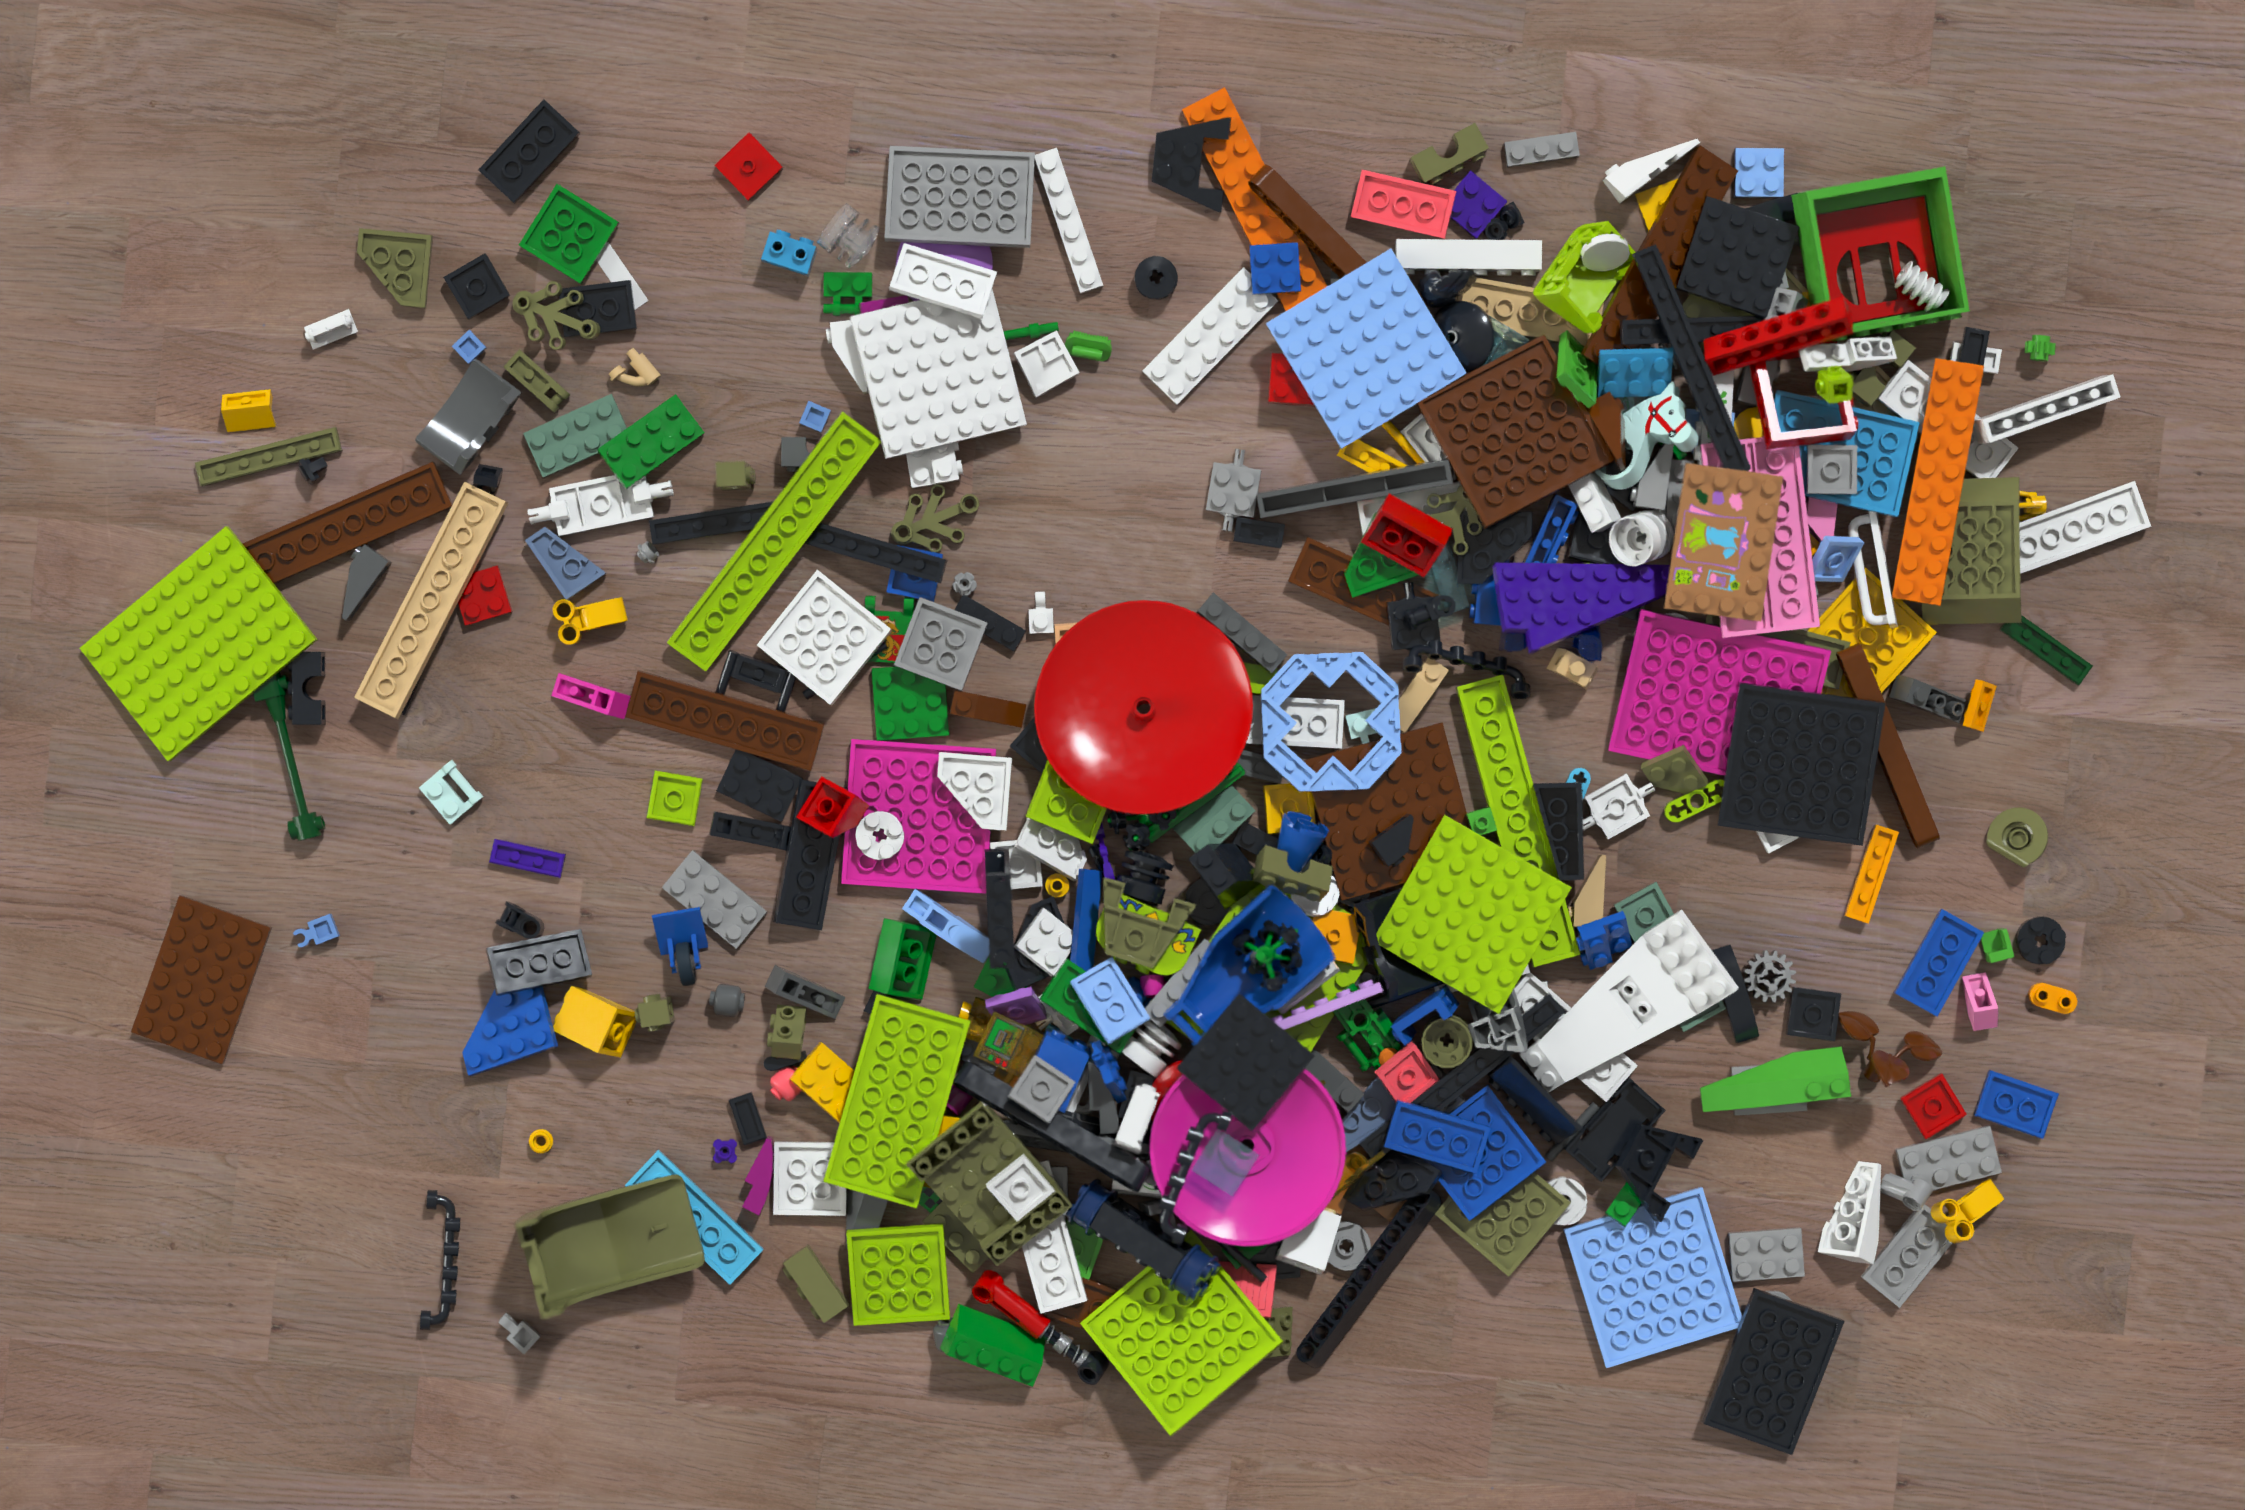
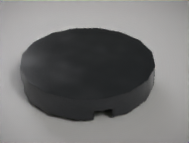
M1202 879L1196 880L1186 892L1185 901L1196 904L1190 916L1200 924L1214 925L1220 923L1230 909L1229 907L1225 910Z

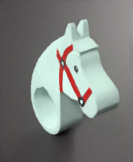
M1671 382L1660 395L1642 401L1623 414L1625 420V448L1633 450V458L1628 468L1617 475H1606V466L1596 471V474L1609 487L1620 490L1635 485L1644 475L1654 445L1657 442L1664 444L1674 443L1683 452L1693 450L1698 444V434L1685 419L1684 409L1686 405L1679 398L1680 389L1676 387L1674 382Z

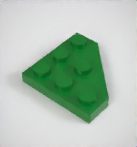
M1377 512L1374 513V515H1373V517H1372V519H1371V521H1370V523H1369L1367 529L1369 528V526H1370V524H1371L1372 520L1374 519V517H1375V515H1376ZM1361 541L1344 573L1352 598L1418 576L1417 573L1363 544Z

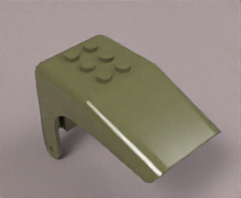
M677 1174L596 1193L522 1215L514 1222L531 1274L541 1319L564 1313L568 1306L595 1296L697 1269L705 1261L704 1250L685 1183L682 1177Z

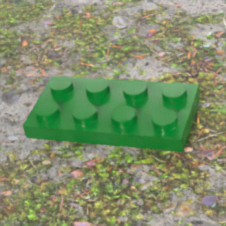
M675 394L597 449V452L624 488L628 489L703 436L705 432Z
M1065 959L1039 1000L1120 1054L1136 1028L1108 1044L1070 983L1071 980L1086 971L1069 959Z

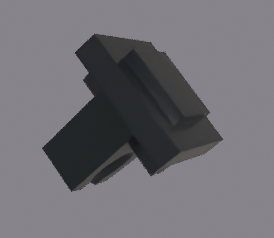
M323 457L312 463L309 458L306 460L303 458L298 463L301 475L306 482L308 481L310 486L315 483V480L320 478L318 473L328 466Z

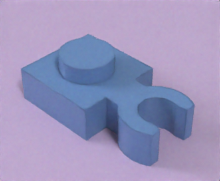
M332 914L307 922L309 930L301 928L293 932L294 935L301 933L305 936L304 942L297 944L298 947L307 946L311 939H314L315 944L318 945L340 936Z

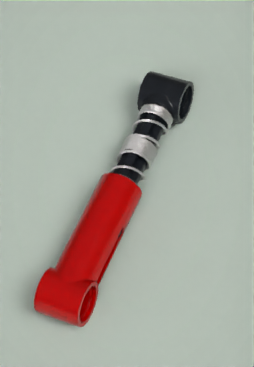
M992 1270L983 1272L972 1289V1294L977 1301L983 1304H991L1035 1339L1043 1337L1047 1340L1046 1344H1052V1349L1054 1348L1059 1354L1063 1353V1357L1067 1356L1072 1360V1364L1074 1363L1077 1366L1079 1378L1086 1384L1095 1385L1100 1381L1109 1366V1360L1104 1354L1098 1351L1087 1352L1085 1349L1081 1350L1080 1345L1075 1346L1071 1343V1338L1063 1334V1332L1058 1333L1054 1330V1325L1050 1326L1051 1320L1042 1313L1040 1314V1311L1004 1284L1003 1278L997 1272Z

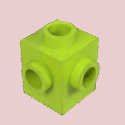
M1829 366L1827 369L1818 370V380L1815 382V387L1821 397L1829 404L1852 400L1853 380L1851 375L1842 367Z

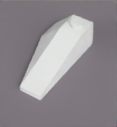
M1698 139L1626 162L1620 167L1615 164L1605 172L1607 177L1604 178L1603 182L1617 201L1622 203L1700 142Z
M1858 1161L1845 1186V1194L1840 1202L1837 1201L1834 1207L1835 1213L1830 1222H1826L1823 1227L1818 1249L1819 1253L1852 1262L1874 1264L1879 1242L1881 1164Z

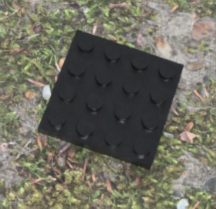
M1707 196L1676 289L1765 319L1776 288L1780 287L1799 226Z
M1238 993L1176 1069L1253 1131L1315 1055Z

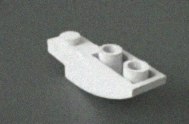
M1891 337L1849 339L1845 343L1816 344L1799 350L1805 372L1824 370L1829 366H1840L1848 372L1882 365L1897 359Z

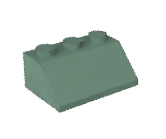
M1230 785L1173 827V829L1197 853L1207 844H1221L1255 810Z

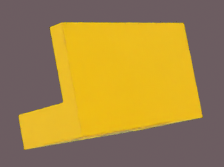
M271 389L222 395L221 412L227 432L276 427L272 412L273 396Z

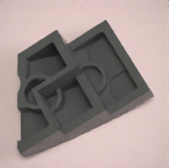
M1514 989L1499 1014L1475 1000L1467 1002L1474 1020L1473 1023L1468 1024L1476 1048L1527 1052L1524 1022Z

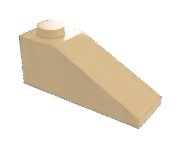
M1427 658L1423 662L1422 671L1414 675L1398 699L1400 731L1402 733L1407 731L1449 671L1435 660Z
M1599 854L1572 901V907L1568 906L1570 919L1574 927L1603 918L1606 855Z

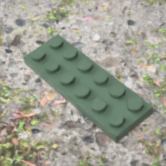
M1653 882L1613 904L1617 913L1624 912L1629 934L1634 943L1646 931L1674 914L1657 882ZM1721 1000L1703 1012L1680 1023L1679 1026L1685 1032L1726 1008Z

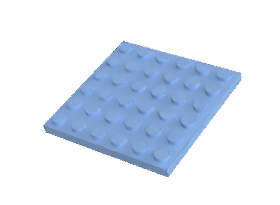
M1392 249L1387 250L1266 323V326L1341 449L1466 374V371Z
M1703 1187L1665 1197L1664 1199L1670 1202L1671 1205L1662 1222L1653 1220L1645 1207L1640 1205L1626 1228L1609 1216H1603L1563 1229L1606 1368L1739 1327L1742 1315Z

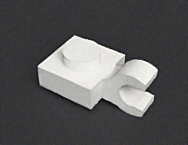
M1035 592L1036 609H1029L1030 634L1054 633L1053 608H1046L1045 592Z

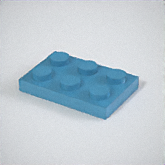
M1672 348L1599 350L1597 397L1608 392L1613 397L1660 395L1671 383Z

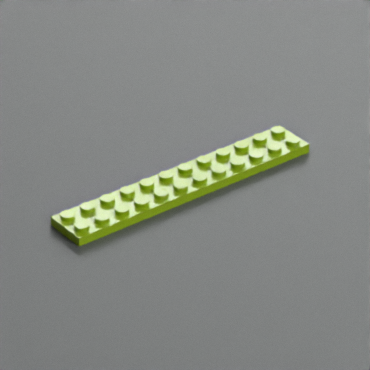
M842 411L674 631L667 644L704 671H707L876 450L881 440Z
M1499 675L1456 687L1487 804L1491 808L1497 831L1495 833L1499 846L1559 880L1504 676ZM1564 900L1530 959L1532 967L1580 955L1566 900Z

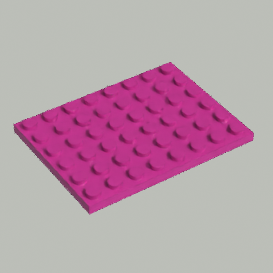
M1640 609L1608 751L1650 760L1684 745L1702 771L1725 776L1739 682L1821 693L1831 650L1759 634L1722 638L1721 626Z

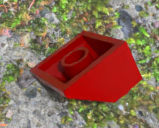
M821 776L796 818L834 838L856 827L868 809L869 804L857 795Z

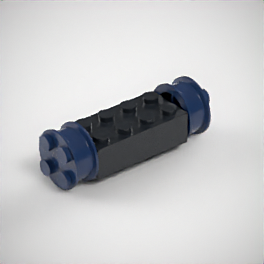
M1098 1178L1089 1185L1085 1183L1080 1188L1078 1200L1066 1213V1216L1069 1218V1224L1079 1225L1085 1229L1087 1236L1095 1233L1103 1240L1109 1239L1116 1244L1115 1247L1119 1251L1126 1254L1130 1253L1136 1257L1135 1261L1137 1263L1154 1269L1158 1277L1164 1280H1171L1169 1290H1177L1185 1295L1188 1303L1195 1300L1198 1296H1204L1209 1288L1208 1281L1211 1276L1214 1277L1221 1267L1217 1256L1210 1257L1201 1251L1200 1245L1193 1246L1184 1239L1181 1245L1172 1243V1237L1163 1231L1158 1222L1120 1197L1117 1198L1118 1191L1108 1190L1101 1185V1180Z

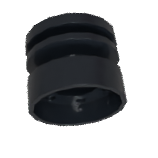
M1126 850L1124 856L1134 859L1133 864L1122 862V866L1131 871L1130 875L1118 874L1116 881L1126 883L1123 893L1162 904L1166 889L1158 885L1157 881L1158 879L1169 880L1170 876L1160 872L1162 868L1172 871L1174 865L1168 863L1162 857L1147 852Z

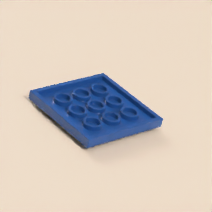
M1488 1085L1450 1113V1115L1491 1127L1477 1174L1422 1158L1425 1162L1442 1172L1439 1182L1469 1221H1472L1547 1163Z

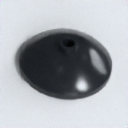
M1456 301L1438 310L1433 318L1466 371V374L1482 367L1492 353L1495 340L1493 324L1487 313L1478 305L1467 301ZM1453 333L1455 335L1454 341L1451 340V335Z

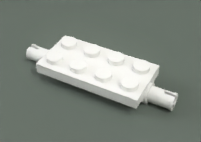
M612 475L549 488L551 503H549V506L528 509V515H538L530 517L529 520L531 524L552 520L556 523L558 536L652 518L654 517L651 502H653V499L674 496L673 489L663 490L671 488L672 483L669 480L650 485L647 483L645 476L628 489H625L618 478Z

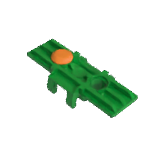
M1354 983L1345 988H1349L1351 992L1358 990ZM1365 998L1332 1011L1345 1028L1336 1038L1345 1044L1359 1063L1361 1072L1366 1071L1371 1066L1376 1071L1402 1049L1392 1034V1023L1382 1008L1374 1011ZM1358 1013H1363L1365 1019L1358 1025H1355L1354 1017ZM1358 1033L1370 1046L1369 1050L1372 1053L1369 1058L1364 1056L1351 1036Z

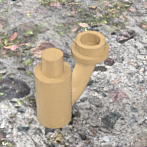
M634 348L630 349L626 354L632 360L630 365L639 376L635 377L624 374L626 369L620 365L609 373L612 382L617 379L623 383L638 387L650 386L661 377L660 373L643 353L639 354Z

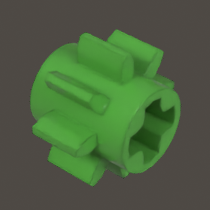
M2032 335V341H2026L2024 353H2030V360L2048 361L2049 356L2055 355L2056 343H2050V336Z

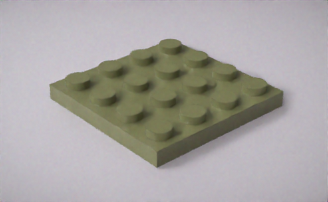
M1534 1172L1472 1221L1467 1219L1451 1196L1447 1198L1435 1215L1510 1277L1571 1202Z

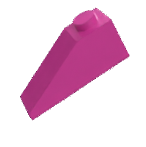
M558 673L551 695L621 719L625 718L631 697Z

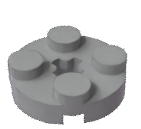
M1349 1221L1340 1222L1328 1262L1341 1270L1356 1269L1371 1249L1370 1239L1366 1231L1356 1223ZM1345 1239L1348 1242H1353L1350 1252H1345L1344 1249L1339 1248V1245L1343 1244Z

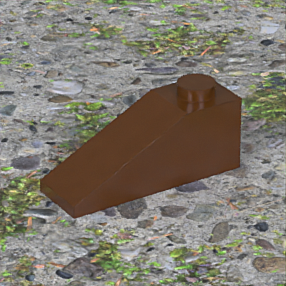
M1608 392L1598 397L1596 404L1590 408L1585 406L1616 464L1622 471L1625 469V420L1622 414L1625 408L1619 398L1614 399L1612 394Z
M955 690L950 714L1022 728L1027 704Z

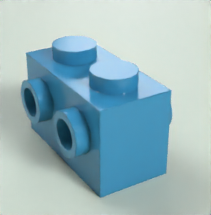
M778 229L776 233L770 231L761 260L809 276L818 250L813 245L814 241L800 237L798 241L790 238V233ZM782 245L780 251H775L776 246ZM800 253H805L804 258H798Z

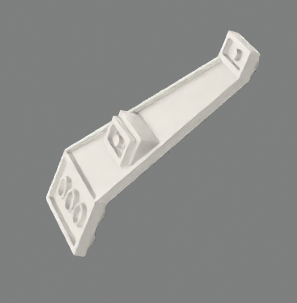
M1681 909L1646 931L1539 1041L1529 1046L1527 1052H1521L1519 1055L1543 1088L1549 1093L1565 1082L1703 1012L1736 992L1739 987ZM1627 986H1630L1633 991H1629ZM1641 1006H1645L1647 1011L1643 1010Z

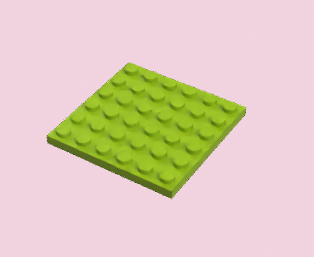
M1444 815L1376 933L1379 945L1499 1014L1572 887Z
M1192 1230L1185 1234V1241L1193 1246L1200 1245L1202 1252L1213 1257ZM1147 1266L1080 1323L1170 1436L1176 1434L1284 1343L1222 1266L1214 1277L1211 1276L1207 1283L1209 1288L1204 1296H1198L1190 1303L1186 1301V1296L1179 1291L1169 1290L1171 1280H1164L1155 1274V1270Z

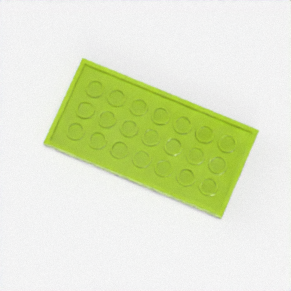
M880 994L876 995L823 1182L917 1208L925 1181L921 1182L906 1165V1162L938 1136L971 1020Z

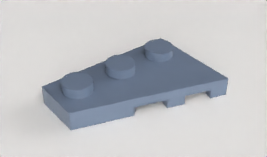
M546 527L525 540L566 600L607 574Z
M1377 1076L1363 1092L1365 1095L1341 1119L1345 1133L1346 1152L1359 1145L1361 1140L1392 1117L1396 1102Z

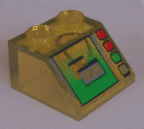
M993 1012L973 1056L1020 1078L1035 1055L1044 1035L997 1012Z

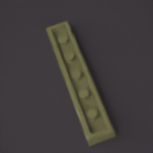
M337 427L195 462L200 486L203 487L297 463L303 458L304 460L308 458L313 459L343 450Z

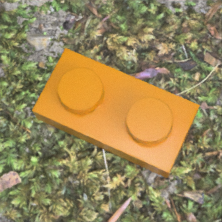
M1975 680L1974 687L1971 690L1969 705L1964 714L1963 726L1984 732L1996 685L1982 680Z

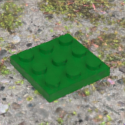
M556 184L519 243V246L582 284L619 225V222L559 184Z
M900 667L871 668L877 741L949 735L945 684Z

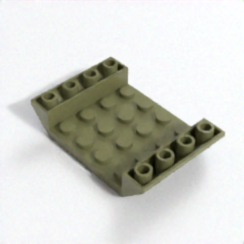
M2019 477L1964 479L1941 606L1922 603L1923 620L1928 625L2022 623Z
M983 1102L906 1162V1165L920 1181L924 1180L980 1242L982 1250L996 1266L1000 1265L1073 1206L1054 1178L997 1113ZM1024 1154L1052 1185L1055 1192L1019 1221H1016L990 1192L986 1183Z

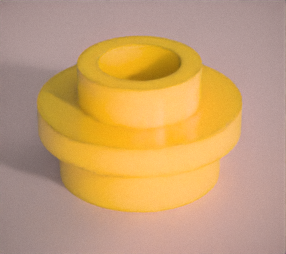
M1060 873L1050 875L1045 883L1046 891L1053 897L1064 896L1069 890L1067 877ZM1055 881L1062 883L1060 890L1053 888L1052 885Z
M545 1129L534 1131L529 1137L530 1148L536 1153L548 1152L553 1146L551 1133ZM538 1137L545 1138V1145L538 1144Z

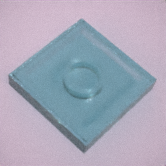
M1217 1129L1191 1170L1233 1196L1259 1154L1222 1130Z

